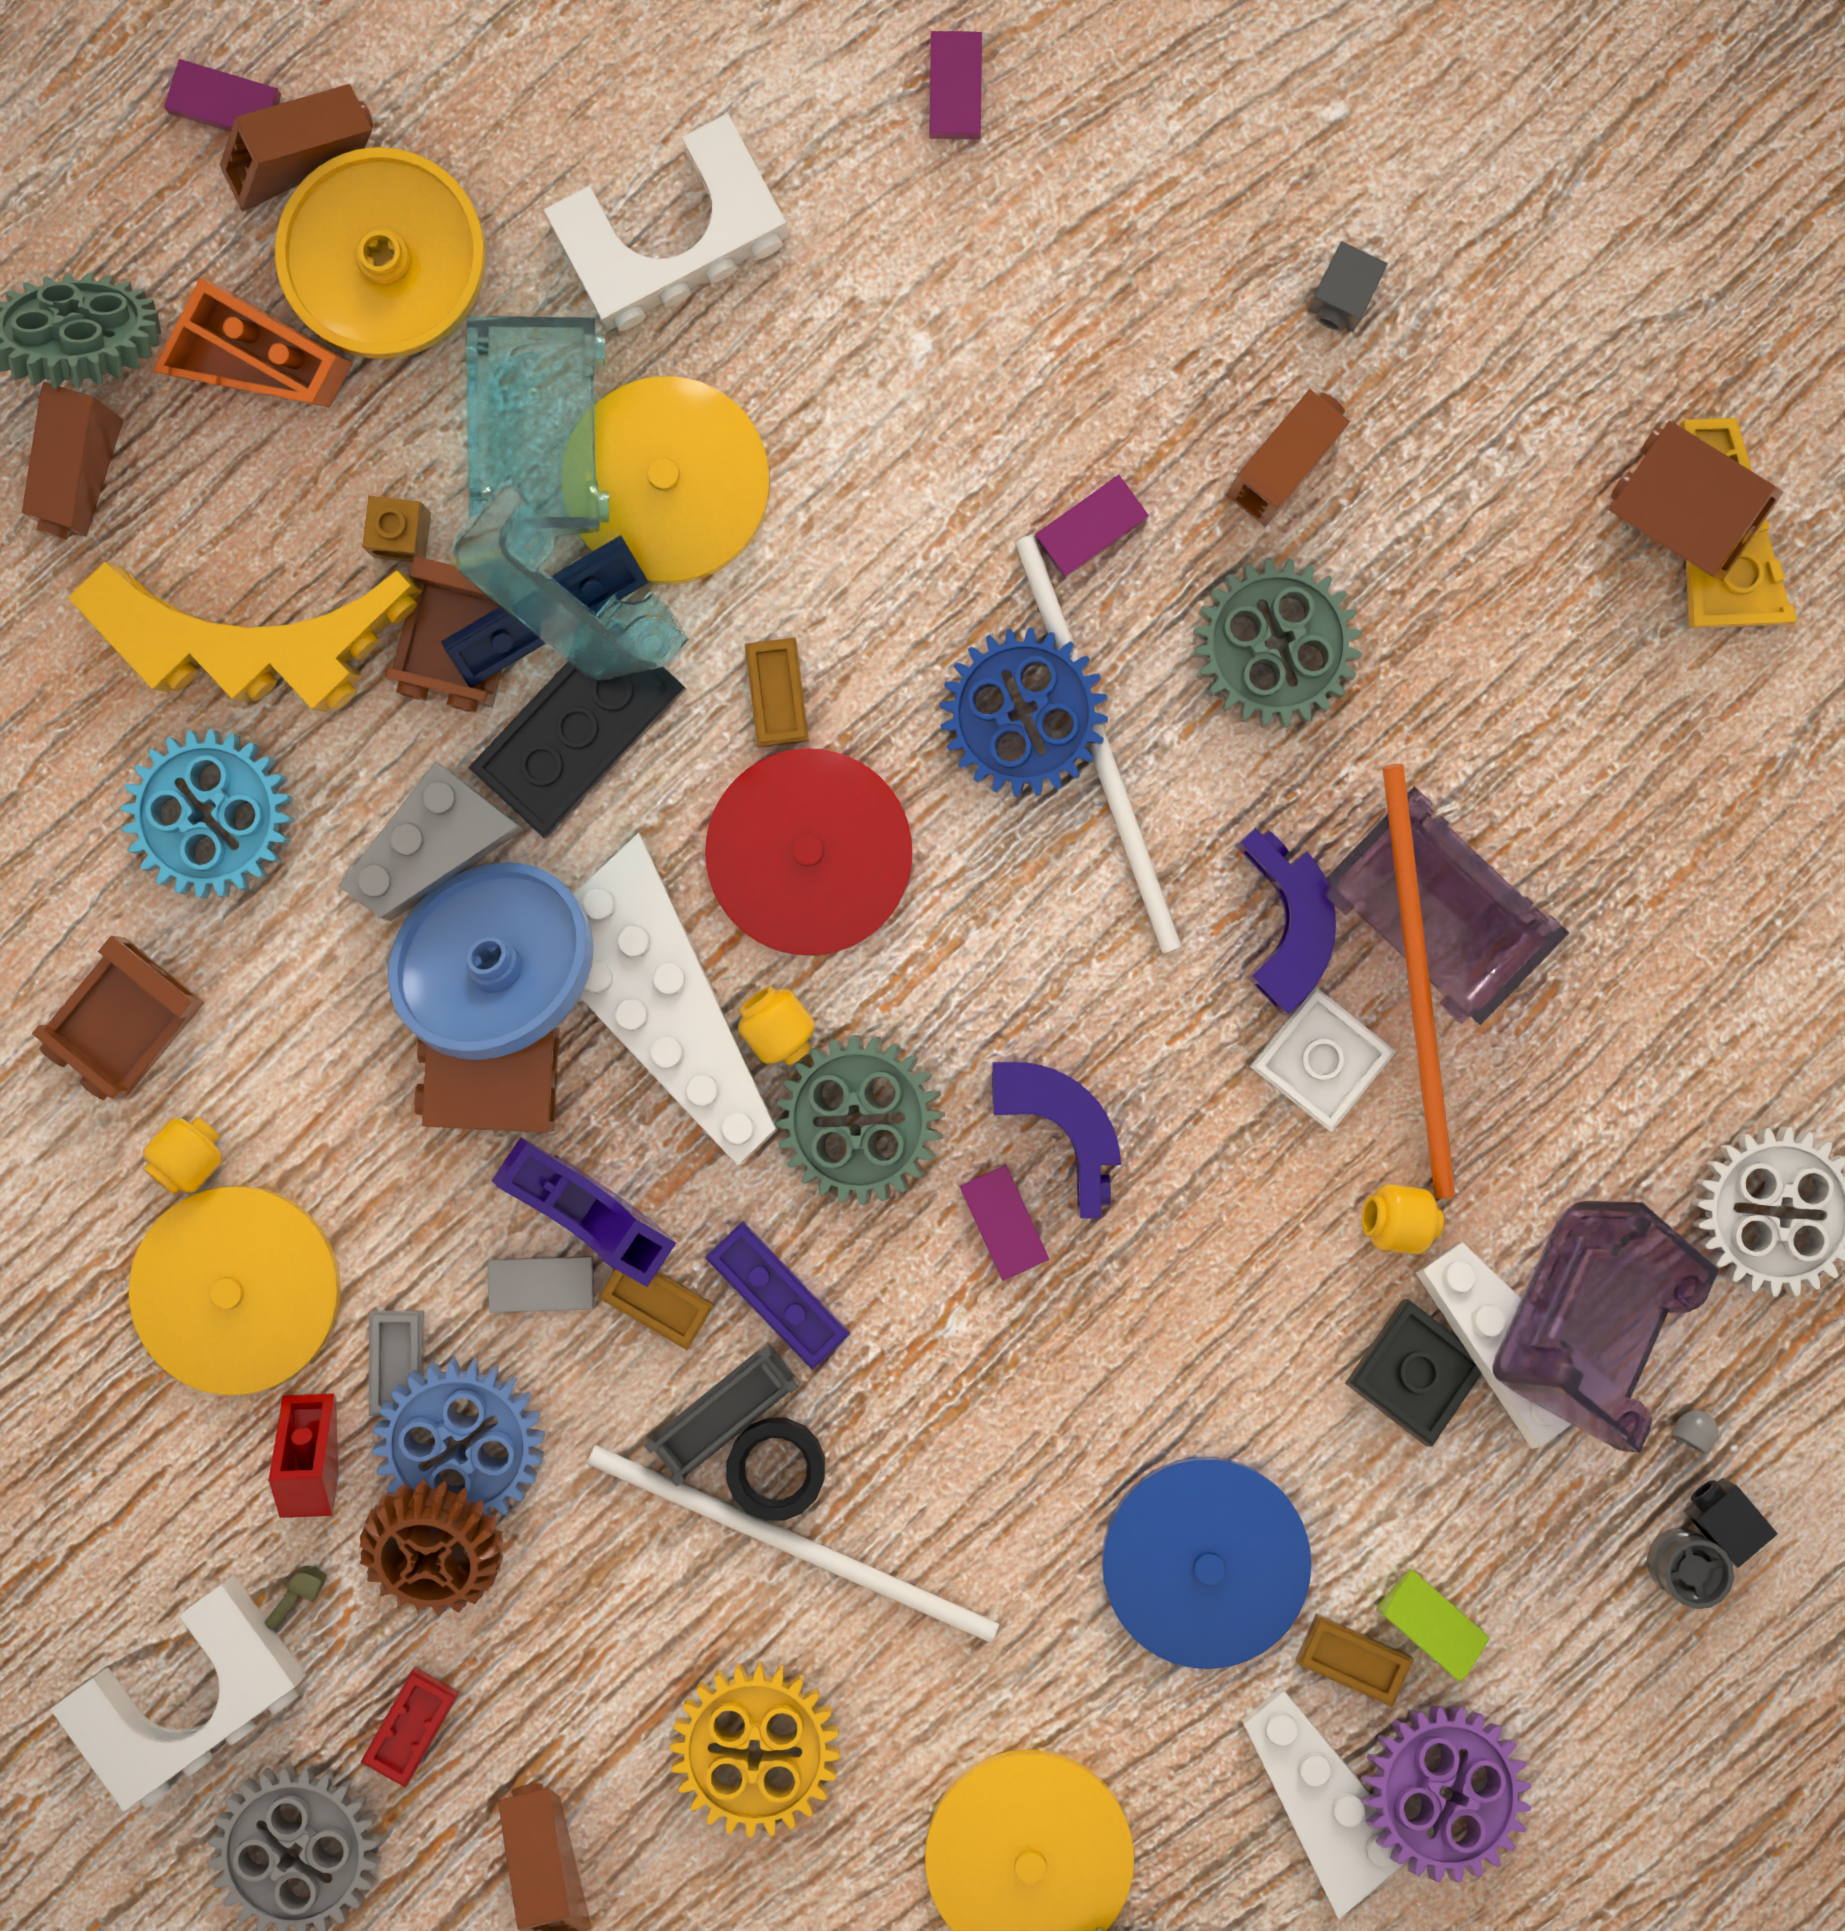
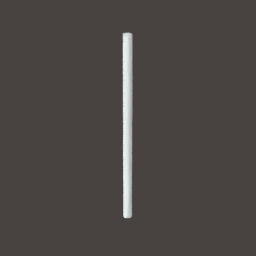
M1034 535L1025 536L1016 540L1015 544L1047 633H1055V649L1059 651L1065 644L1070 641L1072 642L1036 538ZM1075 647L1070 658L1073 662L1079 659ZM1094 725L1093 731L1103 737L1104 742L1103 744L1088 743L1087 745L1094 758L1093 762L1161 952L1164 954L1182 946L1103 725Z
M597 1445L594 1446L587 1464L987 1642L992 1643L996 1635L999 1623L769 1521L750 1515L744 1510L683 1483L676 1487L669 1477Z

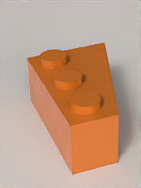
M200 278L152 372L330 408L353 362L226 288Z

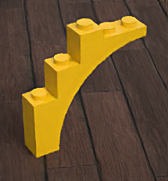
M104 562L68 599L153 690L170 692L172 689L174 691L183 689L196 677L198 670L195 667L200 664L231 699L248 702L250 699L258 701L277 684L274 676L279 673L311 709L327 712L330 708L333 711L339 710L357 692L353 686L363 676L349 661L352 658L360 660L368 655L380 641L376 635L390 622L395 625L407 618L417 606L414 599L423 590L409 575L396 570L366 595L329 614L290 625L248 628L212 623L186 614L152 594L123 567Z

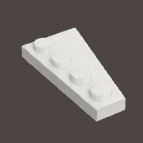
M1281 1686L1244 1717L1242 1721L1339 1920L1407 1863L1409 1859L1400 1865L1390 1859L1394 1846L1383 1848L1377 1845L1375 1841L1384 1828H1372L1366 1824L1365 1821L1377 1811L1376 1808L1361 1803V1798L1371 1793Z

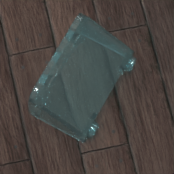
M467 316L465 374L470 541H499L597 533L600 529V522H609L608 491L599 490L595 466L593 380L595 366H605V335L595 334V318Z
M510 474L456 537L453 543L452 556L455 566L461 575L583 674L592 679L607 680L662 667L672 660L689 640L670 607L651 591L643 598L644 600L634 603L623 602L613 594L596 614L543 571L540 566L546 561L553 550L554 535L552 528L546 519L530 506L531 492Z

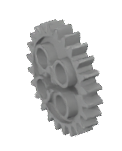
M290 1762L286 1763L281 1769L279 1779H277L275 1773L270 1768H266L260 1774V1785L253 1779L248 1778L240 1786L243 1796L233 1793L226 1800L225 1804L231 1812L221 1811L214 1820V1823L224 1831L215 1832L208 1840L209 1845L222 1851L211 1857L208 1861V1866L223 1868V1873L213 1882V1887L229 1886L231 1889V1893L223 1902L225 1907L237 1902L244 1906L238 1917L239 1922L245 1921L254 1914L259 1917L256 1931H263L270 1922L276 1924V1931H288L290 1926H295L296 1931H310L311 1923L314 1924L318 1931H327L331 1926L330 1916L342 1924L349 1916L347 1905L356 1909L360 1907L365 1897L359 1889L370 1890L376 1880L366 1870L377 1869L382 1857L368 1852V1850L379 1845L382 1835L367 1833V1829L373 1825L377 1816L376 1814H360L359 1809L367 1799L365 1795L358 1796L352 1800L346 1796L352 1784L350 1779L336 1788L331 1785L334 1775L333 1769L330 1768L321 1779L314 1778L313 1763H308L300 1776H296ZM288 1803L296 1806L301 1811L302 1822L295 1824L286 1821L281 1814L280 1805ZM261 1820L265 1821L268 1829L261 1828L258 1822ZM330 1836L338 1839L344 1850L343 1855L332 1856L326 1853L322 1848L321 1838ZM294 1843L300 1845L303 1849L296 1858L288 1853ZM258 1845L264 1848L269 1856V1864L262 1865L253 1862L248 1854V1846ZM323 1873H330L332 1880L327 1881L324 1879ZM300 1878L305 1881L310 1888V1896L299 1897L295 1895L289 1888L288 1880Z

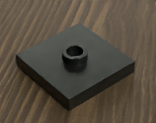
M1404 1299L1395 1309L1345 1384L1426 1447H1433L1482 1373L1457 1336L1409 1299Z

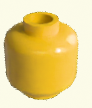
M771 986L766 987L749 998L739 1009L742 1017L738 1023V1032L763 1063L774 1064L783 1060L786 1065H791L804 1057L811 1049L808 1040L815 1029L814 1019L790 990L779 989L775 991Z
M196 1117L191 1123L182 1118H172L143 1149V1156L147 1161L143 1170L172 1195H175L179 1190L185 1193H193L222 1162L221 1151L215 1145L220 1135L199 1117Z
M1388 1184L1381 1186L1374 1195L1366 1199L1362 1210L1361 1223L1364 1234L1370 1238L1372 1244L1377 1249L1384 1252L1416 1255L1424 1253L1432 1245L1433 1240L1440 1237L1444 1226V1216L1442 1210L1437 1208L1434 1196L1428 1190L1420 1187Z

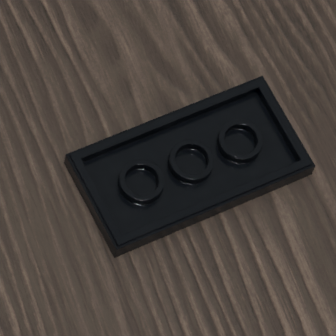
M609 617L468 768L544 839H547L681 696L686 688Z

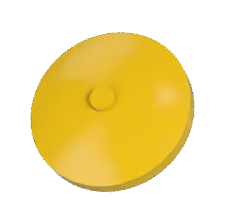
M374 147L358 149L334 157L317 167L298 185L284 207L279 220L275 241V263L280 285L287 301L303 323L315 335L329 345L352 355L373 359H393L416 354L434 346L451 334L463 322L477 300L482 287L486 267V244L481 222L473 204L462 187L449 173L434 162L415 153L396 148Z
M658 376L633 381L615 389L599 400L587 412L574 431L567 448L563 467V491L571 521L584 543L592 552L621 535L649 583L676 585L701 580L713 575L733 562L747 548L758 532L766 513L770 493V472L764 445L759 433L749 417L733 400L717 389L699 381L674 376Z
M225 1186L209 1189L185 1198L168 1209L144 1236L134 1257L129 1279L131 1316L138 1336L148 1353L158 1365L177 1380L198 1390L221 1395H245L266 1390L300 1372L320 1352L332 1332L339 1310L341 1295L338 1262L327 1236L318 1223L302 1207L290 1199L275 1192L251 1186Z
M1035 1749L1014 1750L991 1756L970 1767L943 1794L934 1810L927 1832L925 1869L928 1886L936 1908L952 1931H1096V1928L1100 1927L1103 1931H1107L1118 1917L1129 1894L1133 1878L1134 1849L1128 1822L1120 1803L1106 1783L1094 1772L1074 1759L1054 1752Z

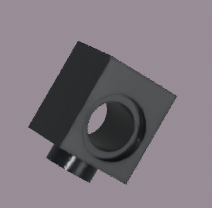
M1723 1477L1718 1482L1711 1480L1699 1487L1691 1496L1693 1503L1684 1510L1685 1514L1701 1533L1728 1554L1732 1564L1737 1568L1778 1535L1741 1489Z

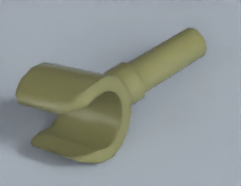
M311 1566L301 1567L290 1580L284 1598L265 1620V1624L269 1628L275 1629L296 1604L299 1596L314 1602L325 1583L327 1574Z

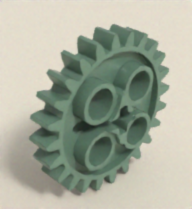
M65 273L61 282H54L46 276L43 277L42 286L37 287L27 282L23 283L24 293L7 291V302L0 301V372L11 370L12 379L14 380L29 375L32 386H36L43 380L49 379L51 380L52 388L57 389L64 380H71L75 388H80L83 379L91 378L98 385L102 384V375L107 373L121 378L123 377L121 367L140 368L139 358H151L153 356L151 347H156L160 344L158 334H161L154 300L146 299L144 289L132 291L130 281L114 286L113 276L110 275L99 282L93 280L92 273H87L81 280H74L70 273Z
M1271 558L1266 559L1262 574L1260 575L1248 563L1243 568V582L1231 573L1225 577L1224 581L1229 591L1228 594L1216 588H1213L1209 596L1218 606L1217 608L1202 606L1198 614L1209 622V626H1198L1193 630V635L1206 640V645L1194 649L1192 655L1197 658H1206L1208 664L1201 668L1197 675L1198 677L1213 676L1216 680L1207 692L1209 696L1216 695L1222 691L1228 695L1222 710L1227 711L1236 703L1242 706L1240 721L1245 722L1255 711L1259 713L1262 728L1268 726L1273 715H1278L1282 728H1287L1290 726L1293 712H1296L1303 723H1307L1311 720L1310 705H1313L1324 714L1330 709L1325 694L1327 693L1332 697L1340 699L1344 696L1345 691L1337 680L1351 681L1356 676V673L1346 666L1345 663L1346 661H1355L1361 658L1362 652L1349 647V642L1361 637L1362 631L1347 629L1346 623L1358 613L1356 610L1341 611L1338 605L1344 600L1347 593L1342 591L1331 596L1327 592L1332 581L1330 575L1322 579L1318 584L1312 581L1314 566L1311 564L1300 576L1295 574L1293 559H1288L1282 572H1276ZM1286 598L1299 601L1304 609L1303 620L1295 623L1285 620L1279 612L1280 601ZM1259 601H1264L1267 605L1269 619L1276 638L1282 639L1286 637L1289 644L1282 650V655L1289 670L1295 676L1297 684L1294 687L1290 686L1286 680L1285 669L1279 651L1277 649L1268 650L1265 646V643L1272 637L1266 619L1258 609L1257 603ZM1241 616L1250 619L1256 626L1255 639L1245 642L1235 638L1230 628L1231 620ZM1312 646L1320 651L1323 657V665L1320 670L1310 671L1301 666L1298 660V651L1301 647ZM1258 664L1268 666L1275 675L1274 687L1268 690L1255 687L1250 681V668Z
M860 1035L850 1036L848 1050L844 1048L839 1039L829 1040V1056L820 1048L811 1049V1057L815 1065L811 1066L803 1061L796 1062L794 1066L802 1076L801 1080L787 1079L783 1082L784 1086L793 1093L792 1099H782L776 1102V1105L789 1111V1118L775 1122L776 1127L789 1129L790 1136L779 1143V1148H795L797 1154L790 1159L787 1165L789 1168L802 1164L807 1167L801 1180L803 1184L809 1183L816 1178L821 1179L818 1193L821 1196L827 1195L834 1187H838L839 1203L848 1202L853 1191H856L860 1205L870 1202L872 1189H874L881 1201L890 1199V1183L900 1192L908 1190L909 1184L905 1174L908 1173L916 1178L923 1177L925 1172L917 1161L919 1159L931 1161L937 1157L934 1151L926 1145L928 1141L940 1140L944 1136L941 1132L931 1128V1121L945 1117V1112L930 1110L929 1104L940 1097L941 1092H925L923 1085L931 1078L932 1073L929 1071L915 1075L912 1070L917 1064L918 1057L911 1055L902 1062L898 1060L901 1051V1045L898 1043H893L884 1053L882 1052L881 1037L878 1036L870 1039L866 1049L863 1047ZM881 1077L888 1079L895 1089V1098L887 1107L878 1104L873 1096V1086ZM830 1080L837 1082L844 1093L843 1102L837 1109L828 1107L822 1097L823 1088ZM859 1110L864 1115L901 1112L905 1116L903 1122L873 1123L862 1126L861 1131L859 1125L856 1124L820 1127L815 1123V1119L820 1116H846L858 1113ZM882 1130H888L893 1133L898 1141V1151L891 1159L880 1155L876 1148V1138ZM832 1132L841 1135L846 1141V1154L840 1161L832 1159L826 1152V1139Z

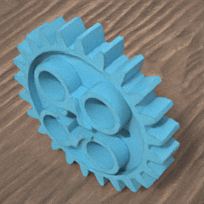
M208 729L204 743H202L199 735L191 730L186 732V746H182L174 738H166L169 753L164 755L150 749L148 753L154 763L152 768L149 769L139 765L134 767L137 774L143 778L141 785H125V789L128 792L137 796L135 803L121 805L120 809L126 813L133 814L135 818L134 822L122 827V832L135 834L139 837V840L128 848L129 852L134 854L147 853L148 856L144 859L140 868L143 871L150 872L160 867L156 883L166 886L176 878L175 892L186 895L193 883L196 896L204 899L208 898L212 885L220 897H229L230 882H233L240 890H249L247 874L251 873L258 878L265 879L267 874L261 864L264 859L276 863L281 861V858L272 849L274 843L289 844L291 841L287 836L279 832L280 825L294 823L295 819L282 814L280 807L291 803L293 797L287 794H277L276 791L277 788L286 782V777L281 774L269 776L267 773L273 767L275 760L266 756L255 761L259 746L251 742L239 751L240 736L233 733L226 737L222 745L219 732L213 729ZM216 764L221 772L220 782L216 788L211 791H205L200 782L201 773L209 765ZM179 779L185 780L188 788L198 801L215 807L211 812L212 817L239 842L238 849L233 850L230 847L228 841L216 826L200 822L205 814L192 799L178 788L177 781ZM176 798L181 805L182 812L180 818L174 824L166 825L161 816L162 807L170 799ZM250 803L255 810L254 822L249 828L239 830L234 823L235 811L242 804ZM205 837H210L215 843L216 852L210 862L202 865L195 856L196 845Z

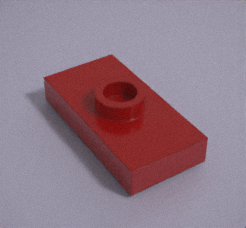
M414 1667L364 1754L361 1763L406 1788L460 1691L423 1670Z

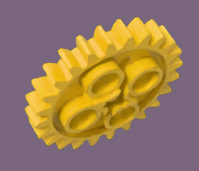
M758 1661L754 1675L747 1676L742 1664L737 1663L734 1679L730 1681L721 1670L716 1671L714 1676L716 1688L714 1690L703 1682L698 1684L696 1691L702 1701L701 1703L688 1698L684 1701L682 1708L691 1719L676 1718L673 1728L686 1737H678L671 1741L670 1750L675 1753L684 1754L683 1757L673 1762L671 1770L674 1773H687V1776L680 1782L678 1791L679 1793H685L695 1790L696 1795L690 1806L692 1811L700 1809L704 1805L710 1807L707 1824L711 1825L722 1815L727 1818L726 1833L731 1834L737 1823L741 1822L745 1823L748 1838L753 1837L756 1825L764 1823L768 1834L774 1836L777 1820L781 1818L790 1829L795 1828V1811L797 1809L809 1817L813 1815L814 1806L809 1798L810 1796L826 1800L828 1790L820 1780L835 1781L837 1770L825 1762L840 1759V1748L826 1743L838 1737L839 1728L833 1725L823 1726V1723L832 1715L831 1706H823L817 1709L814 1707L819 1698L820 1690L815 1688L803 1694L800 1691L804 1678L803 1675L799 1674L789 1684L783 1681V1665L776 1669L773 1677L765 1675L763 1661ZM724 1711H734L742 1716L745 1725L737 1732H728L719 1726L717 1716ZM776 1714H788L794 1718L797 1728L787 1735L777 1734L769 1725L770 1718ZM750 1740L760 1741V1748L763 1750L761 1758L751 1757V1751L748 1749ZM711 1743H718L720 1746L728 1748L712 1751L709 1745ZM799 1747L802 1753L800 1755H792L789 1752L779 1750ZM721 1764H732L739 1769L742 1778L735 1784H724L717 1779L714 1769ZM778 1766L785 1767L792 1772L794 1781L785 1787L774 1786L766 1777L768 1770Z

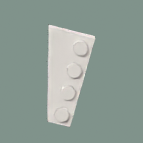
M1463 1242L1454 1245L1415 1272L1531 1449L1542 1447L1618 1391Z

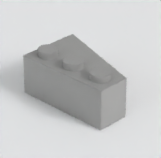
M435 761L339 884V887L379 918L392 921L419 903L433 889L468 867L476 865L486 858V855L510 839L516 838L525 832L526 829L449 769Z

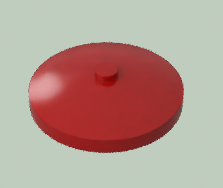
M812 748L794 749L771 755L755 763L740 774L726 789L713 811L707 831L705 848L706 867L712 890L720 906L732 922L755 941L771 949L803 956L826 955L848 949L862 942L882 927L891 917L905 893L910 877L913 854L912 838L905 812L898 798L886 782L872 769L849 756L834 751Z

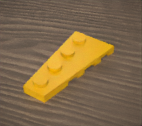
M1737 418L1683 420L1679 424L1681 428L1752 471ZM1767 517L1723 581L1710 576L1686 560L1689 629L1792 625L1798 622L1793 604L1789 605L1782 581L1785 580L1780 560L1775 559L1767 530L1770 527Z

